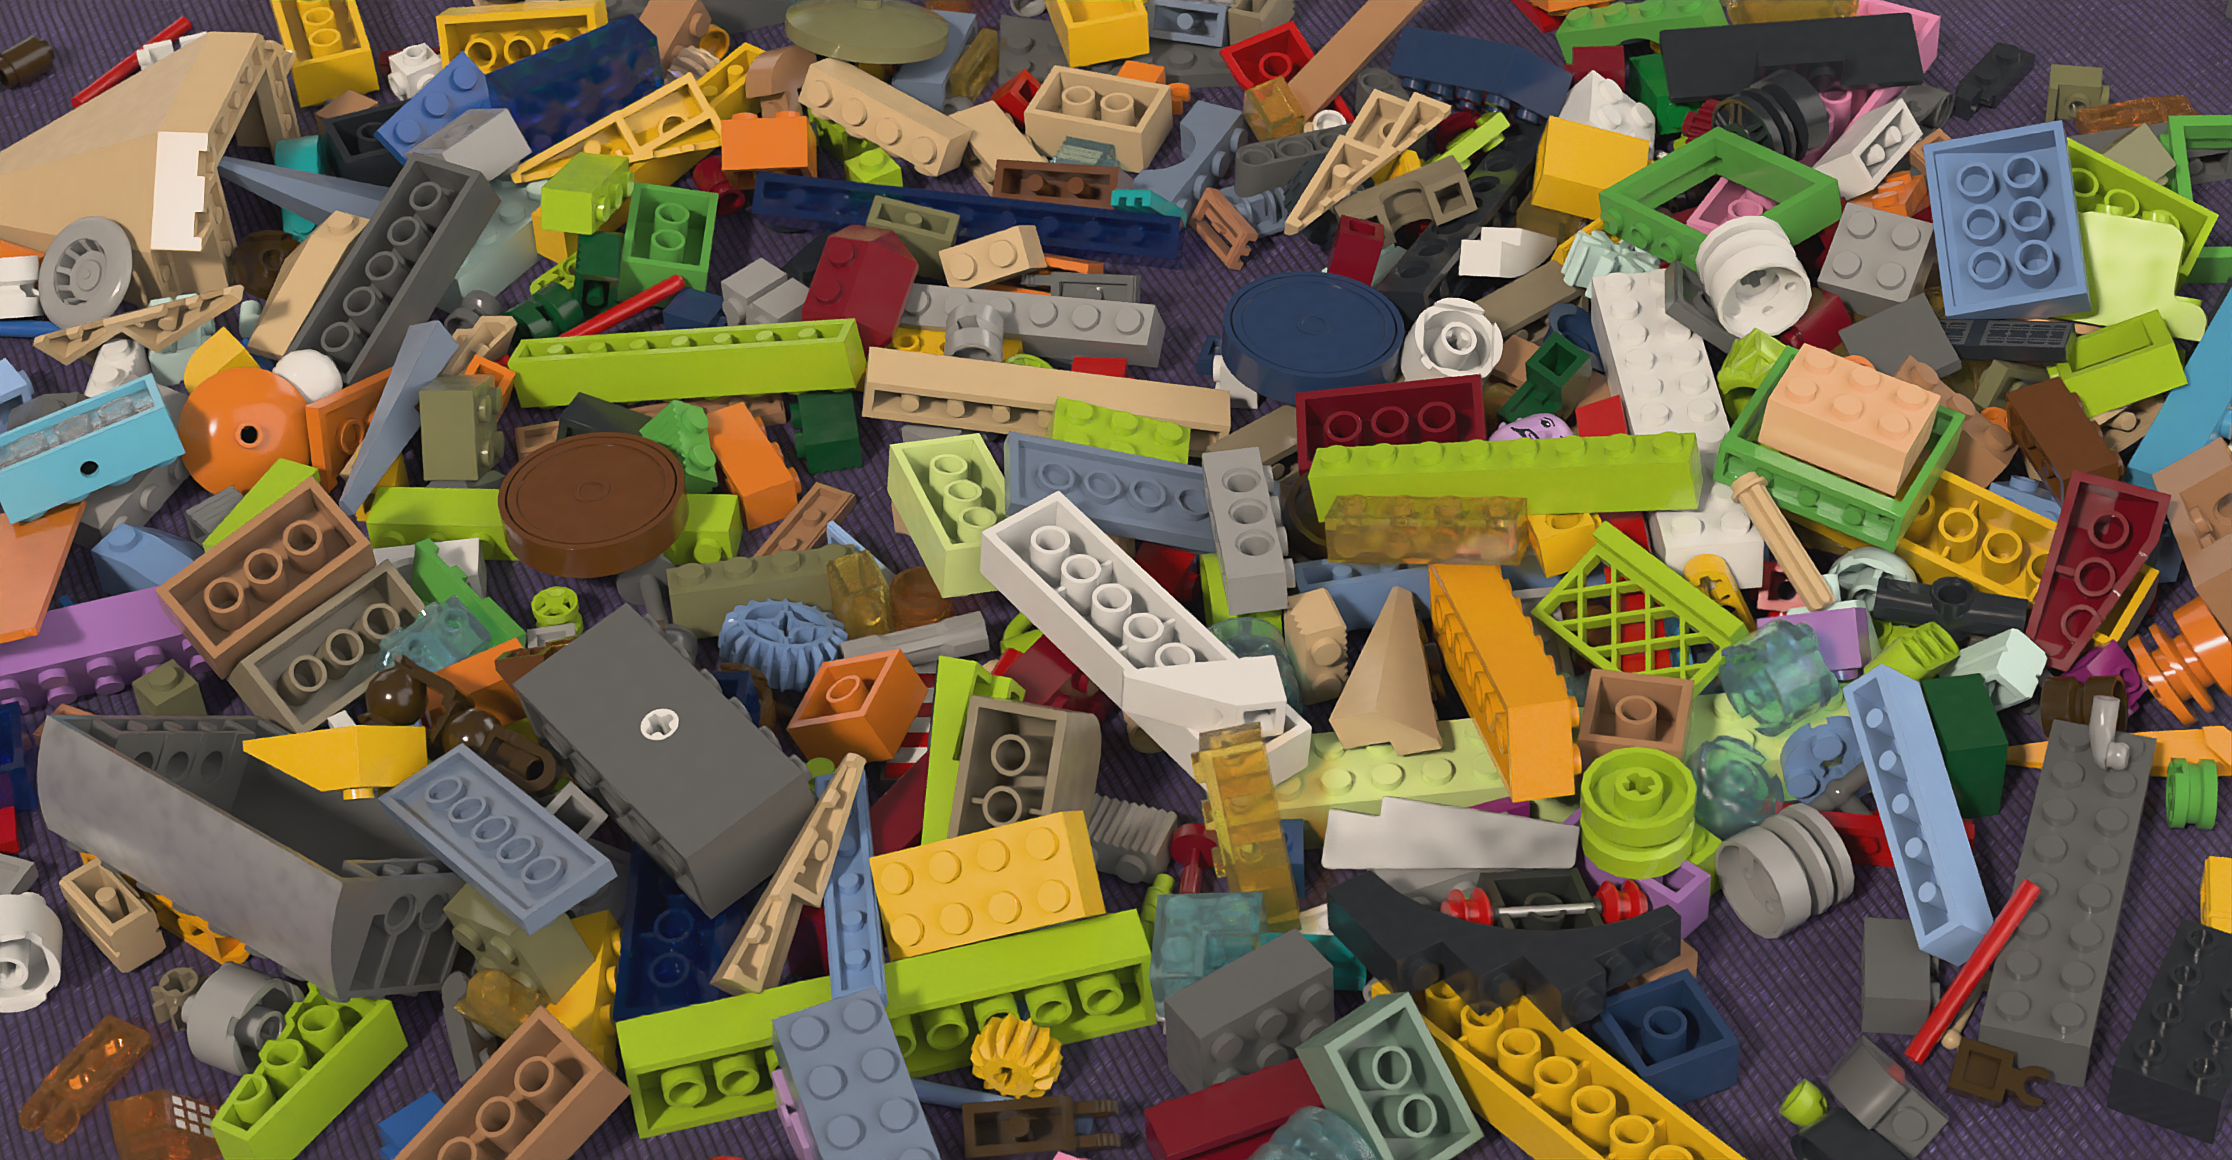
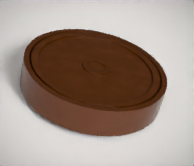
M594 432L570 436L535 450L520 460L510 470L503 480L498 494V508L504 537L513 555L522 563L537 571L566 578L609 576L631 570L651 561L667 550L678 539L686 526L689 516V502L684 473L681 464L674 454L651 439L620 432Z

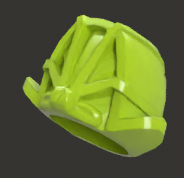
M1753 328L1750 333L1740 340L1735 339L1733 341L1731 350L1715 378L1727 421L1731 427L1786 347V345L1758 328Z

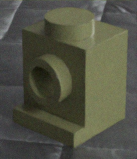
M2051 64L2045 123L2052 122L2054 119L2097 122L2098 111H2107L2110 85H2102L2103 68Z

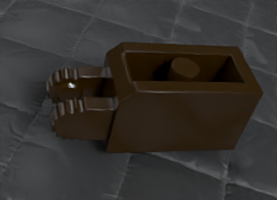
M1057 1095L962 1104L965 1158L967 1160H1053L1058 1151L1079 1159L1080 1153L1107 1151L1121 1147L1119 1134L1100 1132L1091 1135H1079L1078 1119H1103L1118 1114V1101L1105 1099L1075 1102L1072 1096Z

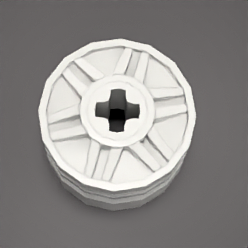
M1764 216L1739 217L1729 220L1711 231L1701 243L1695 260L1697 274L1711 299V304L1720 323L1728 333L1742 338L1750 333L1753 328H1758L1770 336L1778 335L1794 325L1807 310L1812 296L1810 280L1801 262L1797 259L1787 234L1777 222Z

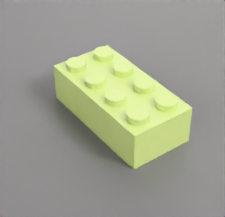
M980 433L890 444L887 491L942 598L965 597L969 594L997 591L998 589L980 573L981 532L1010 516L1005 515V478Z

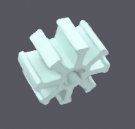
M1579 230L1561 273L1565 274L1563 281L1569 286L1587 288L1585 296L1591 298L1592 277L1607 276L1615 272L1625 274L1652 272L1659 269L1660 266L1655 265L1657 260L1655 256L1648 252L1633 251L1635 246L1622 239L1617 244L1609 239L1603 231L1593 230L1591 235Z

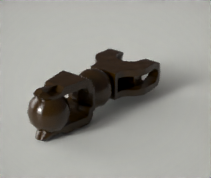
M394 655L395 667L379 671L369 682L365 694L368 712L357 716L361 725L411 726L416 724L425 714L429 702L428 687L444 696L442 706L446 709L444 715L437 719L436 729L425 730L428 760L434 762L463 743L529 796L543 798L552 795L551 791L559 779L566 778L591 798L563 769V763L557 756L526 737L504 728L499 719L491 712L475 709L476 704L470 695L450 681L417 665L406 655Z

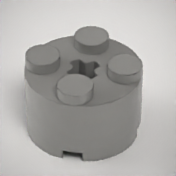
M233 961L226 962L204 982L197 994L189 996L184 1002L181 1017L183 1022L187 1024L189 1047L194 1056L205 1064L239 1077L253 1074L261 1062L258 1055L268 1039L276 1040L287 1025L284 1016L294 1002L302 1003L305 997L298 986L286 980Z

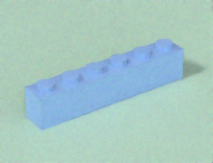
M1881 663L1842 690L1919 949L1956 966H1960L1967 962L1994 921L1920 684L1914 679Z

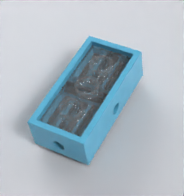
M150 373L0 434V503L11 525L19 521H34L42 517L48 509L63 503H78L87 498L92 491L107 485L118 486L124 484L138 472L151 467L162 468L168 466L177 459V456L185 454L177 429L153 374Z

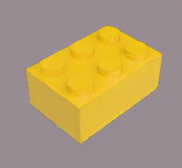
M1044 0L1070 68L1091 66L1096 63L1117 59H1129L1149 53L1148 14L1142 0Z

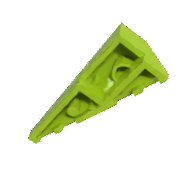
M939 655L921 845L946 840L948 836L970 696H991L1016 701H1023L1026 690L1012 678L992 675L976 661Z

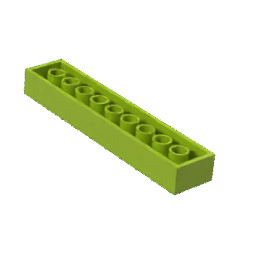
M1137 909L1110 913L1095 918L884 963L888 1006H884L911 1078L973 1065V1062L970 1060L973 1052L971 1048L977 1034L981 1033L983 1027L989 1023L992 1017L1005 1019L1011 1013L1020 1020L1015 1002L1017 1000H1026L1030 1013L1028 1019L1031 1017L1033 1024L1037 1027H1049V1037L1056 1038L1061 1042V1045L1157 1024L1152 955ZM830 976L761 990L760 994L744 993L734 997L615 1022L627 1083L632 1091L630 1096L639 1138L644 1139L777 1109L771 1072L781 1069L772 1044V1019L832 1000Z

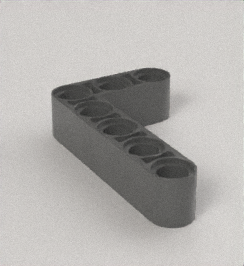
M1367 68L1358 73L1355 98L1356 117L1374 89L1409 102L1411 97L1387 70ZM1353 123L1240 147L1236 152L1235 194L1240 198H1247L1263 194L1264 191L1269 190L1274 197L1275 188L1281 187L1284 190L1290 179L1310 157L1314 158L1317 154L1322 153L1327 155L1340 134L1345 136ZM1428 132L1406 148L1417 152L1418 158H1422L1424 161L1426 159Z

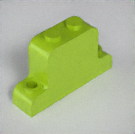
M2096 204L2095 212L2088 211L2078 215L2092 310L2051 318L2107 327L2158 309L2172 338L2200 342L2207 330L2208 318L2203 309H2201L2202 300L2176 296L2185 239L2177 227L2169 224L2170 215L2142 211L2141 219L2124 217V208L2104 204Z

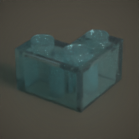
M1262 892L1158 894L1149 974L1158 1017H1165L1163 999L1269 942L1270 930Z

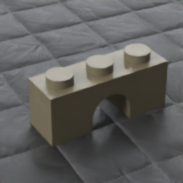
M1453 155L1343 198L1332 206L1338 223L1342 214L1384 225L1383 247L1396 243L1393 235L1394 232L1412 221L1431 219L1438 226L1478 210L1465 171Z

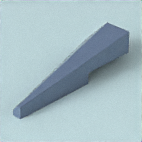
M227 156L222 157L217 167L219 176L318 226L334 211L371 219L390 189L389 187Z
M439 320L411 325L408 328L339 501V507L347 516L356 513L421 426L420 414L414 408L419 401V390L438 376L460 347Z

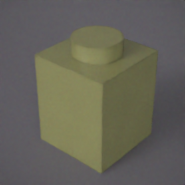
M173 659L131 682L141 715H207L198 682Z

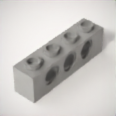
M1259 447L1202 453L1204 494L1229 616L1288 609L1287 588H1295V573L1292 558L1283 559V556L1288 555L1287 535L1285 527H1276V524H1281V512L1278 495L1269 496L1270 493H1274L1271 465H1262Z

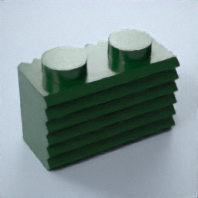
M595 231L592 235L578 234L573 295L580 304L585 322L617 305L622 237L618 234H609L603 231Z
M851 389L843 392L814 390L798 394L799 403L790 404L793 429H803V431L794 432L797 458H807L809 473L815 475L817 472L823 474L826 470L832 473L835 469L840 472L844 468L851 470L853 467L859 469L863 464Z

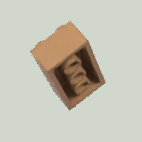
M311 475L155 589L163 612L223 680L231 674L240 661L377 566L370 541Z
M540 1005L393 1160H568L632 1091L568 1027Z

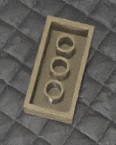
M387 558L240 661L227 677V681L255 716H260L291 734L317 731L329 724L328 717L344 710L347 711L363 700L369 682L379 671L395 667L394 655H406L415 662L432 650L447 632Z

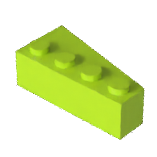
M308 981L307 985L310 992L302 1003L294 1002L284 1016L287 1025L276 1040H267L258 1053L261 1062L254 1073L243 1075L209 1124L224 1160H293L408 1046L391 1001L384 998L382 1000H375L367 997L351 998L348 1003H339L320 995V988Z

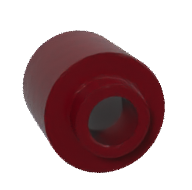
M722 156L708 157L695 167L693 181L698 191L719 193L716 212L718 215H733L743 207L745 190L732 189L722 171Z

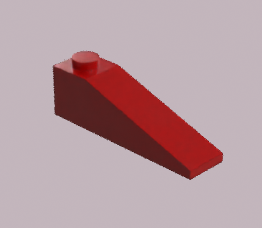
M1293 20L1221 49L1219 54L1238 86L1264 107L1315 56ZM1340 95L1324 109L1334 110L1342 114L1346 124L1353 123L1355 120Z

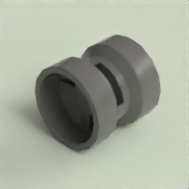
M473 290L461 301L460 308H456L445 319L444 327L452 336L457 329H472L481 316H502L504 314L503 308L489 293Z

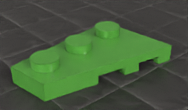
M427 538L415 543L411 588L447 632L438 642L439 644L465 658H469L513 638H517L523 648H525L527 633L490 597L482 599L467 585L468 576L457 565L449 567L437 555L440 548L434 542Z

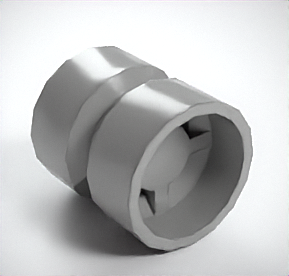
M967 302L955 307L949 313L946 320L944 356L1002 363L1004 322L1000 313L992 306L980 302Z

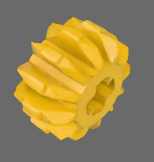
M1011 1013L1005 1019L992 1017L989 1023L983 1027L981 1033L977 1034L971 1050L973 1052L970 1060L973 1062L972 1074L977 1078L984 1079L985 1089H996L1001 1093V1096L1011 1095L1016 1099L1043 1097L1044 1093L1051 1088L1053 1082L1057 1081L1062 1068L1060 1065L1063 1058L1060 1054L1061 1042L1056 1038L1049 1037V1027H1037L1034 1025L1031 1017L1027 1021L1019 1020Z

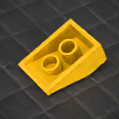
M353 725L243 741L244 752L321 792H343V801L374 799V792H378L379 798L428 766L425 727Z

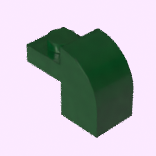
M1554 331L1525 362L1527 380L1497 411L1498 421L1500 423L1505 422L1507 425L1519 418L1523 419L1539 413L1554 414L1565 421L1581 400L1589 384L1592 372L1591 356Z

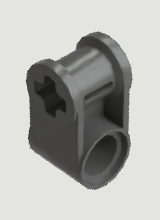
M1923 83L1922 85L1906 86L1905 90L1892 100V102L1899 98L1904 100L1923 135L1916 141L1915 144H1917L1938 128L1944 127L1947 123L1954 105V94Z

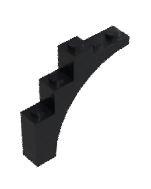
M1368 870L1326 890L1328 929L1390 993L1409 992L1412 995L1444 980L1479 1017L1500 1006L1507 1005L1524 995L1563 1032L1584 1021H1589L1596 1015L1606 1011L1607 991L1620 987L1628 981L1681 956V915L1669 904L1631 919L1595 927L1544 931L1506 929L1469 922L1430 909L1396 891L1372 870Z

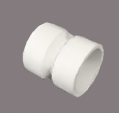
M38 256L0 258V319L44 315L39 298V290L34 285L39 280L40 273Z

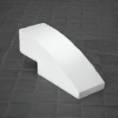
M1482 227L1481 240H1462L1459 275L1503 278L1525 275L1536 269L1550 256L1557 247V238L1522 228Z

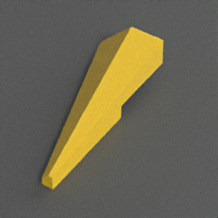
M689 72L624 109L610 114L517 166L518 170L509 174V177L514 184L551 178L579 152L629 157V163L721 147V120L715 109L710 107L693 75Z

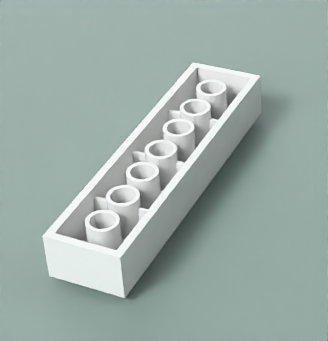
M1060 491L1049 495L981 532L980 573L1120 708L1123 670L1239 659ZM1288 704L1286 705L1283 735L1231 740L1125 712L1229 813L1303 770L1308 765L1312 726Z

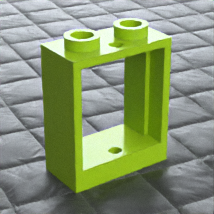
M2158 309L2076 337L2067 362H2054L2046 365L2050 379L2059 376L2070 393L2076 392L2079 395L2087 418L2188 384L2174 341Z

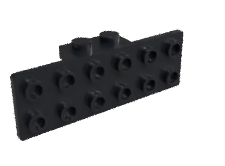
M1908 12L1661 30L1659 33L1668 98L1671 103L1706 101L1710 99L1723 100L1780 69L1792 70L1806 78L1818 93L1922 85L1924 80L1911 13Z

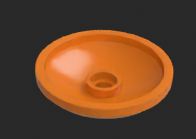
M238 367L216 373L205 379L191 392L181 409L177 423V432L185 450V454L180 455L183 464L193 479L210 493L215 495L233 485L235 490H238L240 494L245 496L279 458L304 465L309 464L311 453L305 406L308 404L291 383L270 371L253 367ZM245 426H252L257 431V438L253 443H245L240 437V432Z

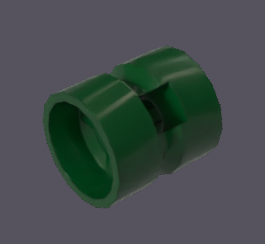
M550 282L531 295L529 301L523 300L502 315L512 316L517 322L510 343L514 349L517 348L521 340L556 338L585 322L579 302L565 286L558 282Z

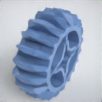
M766 598L764 602L751 600L748 601L747 606H735L733 612L726 614L725 622L722 624L721 632H719V657L722 658V666L731 670V676L744 678L745 684L762 685L763 690L775 688L779 689L781 693L784 690H795L801 693L803 688L810 687L823 662L844 659L839 645L841 642L847 641L848 633L844 631V623L835 620L834 614L822 612L821 607L818 605L810 607L805 605L804 601L795 603L789 602L786 598L783 601H773L770 598Z

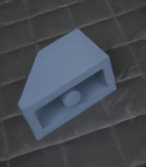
M1148 0L1149 37L1218 47L1229 46L1227 9H1230L1232 3L1210 0Z

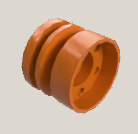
M2200 595L2173 611L2175 623L2180 631L2179 635L2172 638L2157 623L2149 626V630L2159 646L2157 649L2153 650L2139 633L2128 640V645L2135 657L2137 670L2145 684L2161 706L2175 715L2186 728L2198 721L2188 701L2192 697L2208 714L2215 710L2212 697L2207 689L2214 683L2232 699V640Z

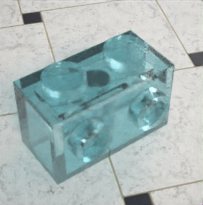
M453 595L442 604L435 601L426 606L416 617V622L405 630L402 627H397L390 631L379 643L381 649L375 668L378 671L395 667L394 655H406L417 665L431 672H436L487 650L493 635L460 599Z

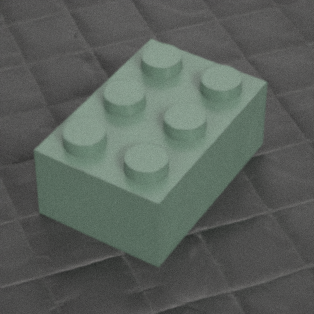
M1409 992L1377 995L1295 1048L1353 1160H1450L1484 1137Z

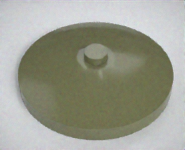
M801 0L791 5L786 11L785 34L793 43L801 48L826 57L859 63L902 64L927 60L943 53L948 46L949 25L942 16L934 11L903 0Z

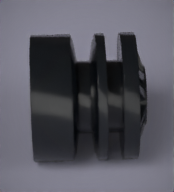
M1780 69L1750 85V87L1717 103L1712 113L1711 129L1719 126L1726 131L1735 133L1797 162L1822 149L1828 139L1829 120L1824 103L1816 89L1807 79L1792 70Z

